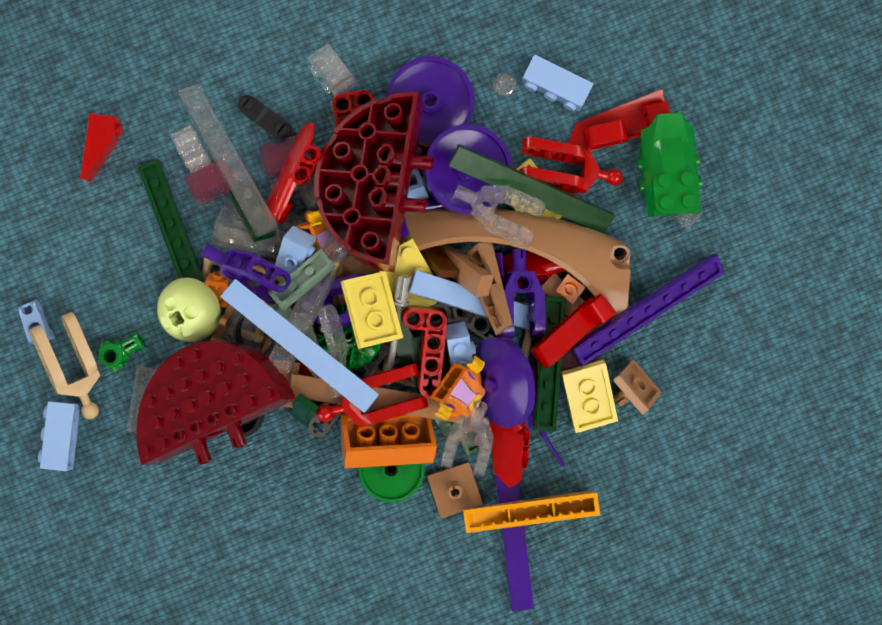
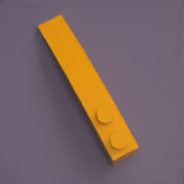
M591 490L463 510L466 533L598 516L600 515L598 494Z

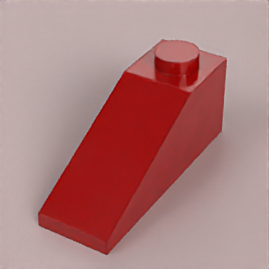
M89 113L80 179L91 182L118 144L119 137L123 134V124H121V120L117 117Z

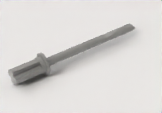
M404 274L397 275L393 299L394 305H396L399 324L401 322L403 306L409 305L407 299L411 277ZM398 339L390 343L386 371L394 368Z

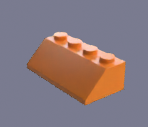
M347 415L341 416V448L344 468L434 462L437 444L430 418L402 415L360 427Z

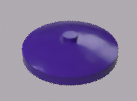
M434 56L414 59L403 65L390 81L386 98L390 97V94L419 92L423 101V109L417 139L418 144L431 145L442 132L457 125L468 124L472 117L474 109L472 84L464 71L447 59Z
M457 125L442 132L429 146L425 156H434L435 161L434 165H432L434 169L433 171L423 170L424 179L433 198L444 208L458 214H479L497 205L506 195L507 191L450 167L448 162L458 144L512 167V161L507 147L492 131L478 125Z
M505 337L486 339L478 345L476 354L473 355V360L474 356H477L485 362L484 368L480 371L482 387L485 389V394L480 400L484 403L483 412L498 426L508 428L520 425L530 416L535 402V382L532 369L523 351L510 339Z

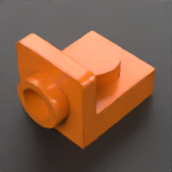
M220 271L210 273L205 284L215 293L220 307L227 308V302L220 296L229 287L231 281L221 275Z
M568 273L556 289V292L570 303H574L586 286L571 273Z

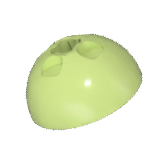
M179 278L168 284L162 291L157 304V314L162 327L169 335L181 341L196 342L211 336L216 331L221 319V308L215 293L206 284L193 278Z

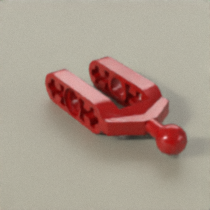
M526 137L522 140L521 152L525 155L570 164H582L581 177L535 167H523L519 170L565 192L585 194L596 179L606 180L612 186L619 185L623 180V173L618 169H611L609 171L599 170L591 151L585 150L581 146L536 137Z
M412 363L363 377L360 380L370 388H375L418 375L419 370L417 363ZM343 396L342 403L331 407L330 405L322 404L319 406L316 416L321 422H329L334 415L345 413L358 426L362 427L429 407L427 398L419 396L361 414L360 409Z

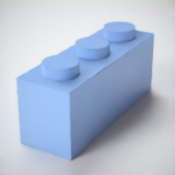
M535 54L521 82L525 84L524 87L532 92L537 90L543 93L546 99L552 102L557 100L563 103V106L570 111L581 110L594 84Z
M48 401L43 412V416L46 418L45 427L41 431L43 446L38 454L40 469L73 470L81 404Z

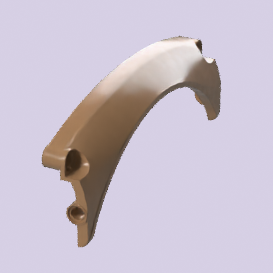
M444 207L428 209L425 214L406 211L404 215L410 235L400 238V244L413 238L419 251L458 242H491L514 246L547 258L564 268L580 280L595 296L602 293L616 310L611 320L628 308L630 250L622 240L565 220L508 209L491 208L479 214L464 215L452 212ZM342 248L341 265L344 272L339 274V278L359 273L370 275L379 272L378 269L369 267L352 256L347 257ZM617 248L625 249L624 253L620 256L613 254ZM344 294L339 295V306L343 307V304L346 303Z

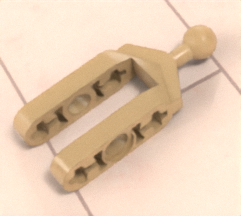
M69 312L62 315L61 321L86 376L68 384L42 326L38 325L29 329L31 339L56 393L78 396L83 405L81 409L83 417L86 419L97 417L99 408L97 404L91 402L87 393L96 383L100 374L74 313Z

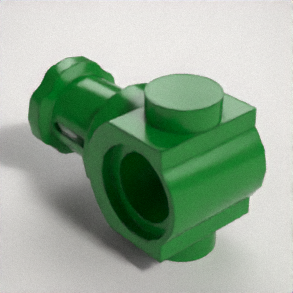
M135 331L133 336L124 341L117 340L112 343L111 340H107L99 345L100 349H98L100 353L99 358L104 365L116 373L126 367L124 363L131 358L130 354L139 349H145L146 344L141 335ZM112 350L116 353L114 362H110L108 359V354Z

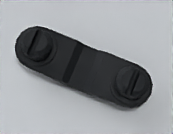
M246 95L239 100V110L265 131L279 140H287L291 137L293 132L292 126L256 98Z

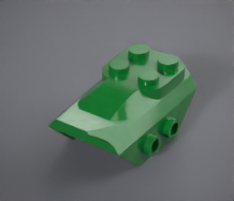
M683 113L658 114L648 128L641 130L640 158H637L636 162L637 171H641L638 189L639 193L643 194L648 218L701 214L699 189L702 188V178L698 176L697 167H700V155L696 154L694 126L687 122Z

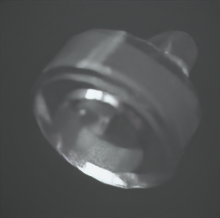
M504 73L495 79L492 89L500 96L506 97L514 91L516 81L509 74Z

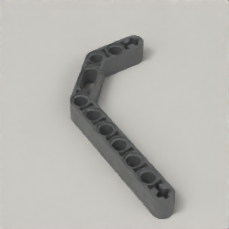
M446 304L429 306L445 309L447 312V324L465 322L466 327L481 339L493 338L491 334L487 338L484 336L491 326L487 317L471 312L466 317H459L455 307ZM417 314L408 318L407 321L415 322ZM481 318L486 321L485 330L478 331L475 329L474 322L476 319ZM439 321L430 322V323H431V324H437ZM381 343L378 351L380 354L379 359L375 362L370 361L363 366L366 371L365 377L372 375L389 353L390 343ZM343 413L334 415L331 423L325 422L322 427L325 430L318 432L315 430L317 427L315 422L319 423L321 421L315 414L309 423V432L315 437L326 435Z

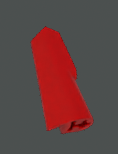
M660 89L576 123L567 144L578 145L585 150L591 151L627 142L628 139L641 137V130L648 128L656 115L670 113L668 102L664 101L663 90Z
M313 122L301 128L264 205L266 216L276 223H285L294 204L291 196L296 185L305 184L310 180L320 159L321 152L312 141L314 136Z

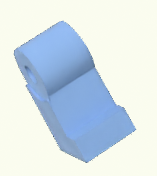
M38 300L19 306V314L29 343L34 344L29 334V329L38 325L42 326L48 340L55 338Z

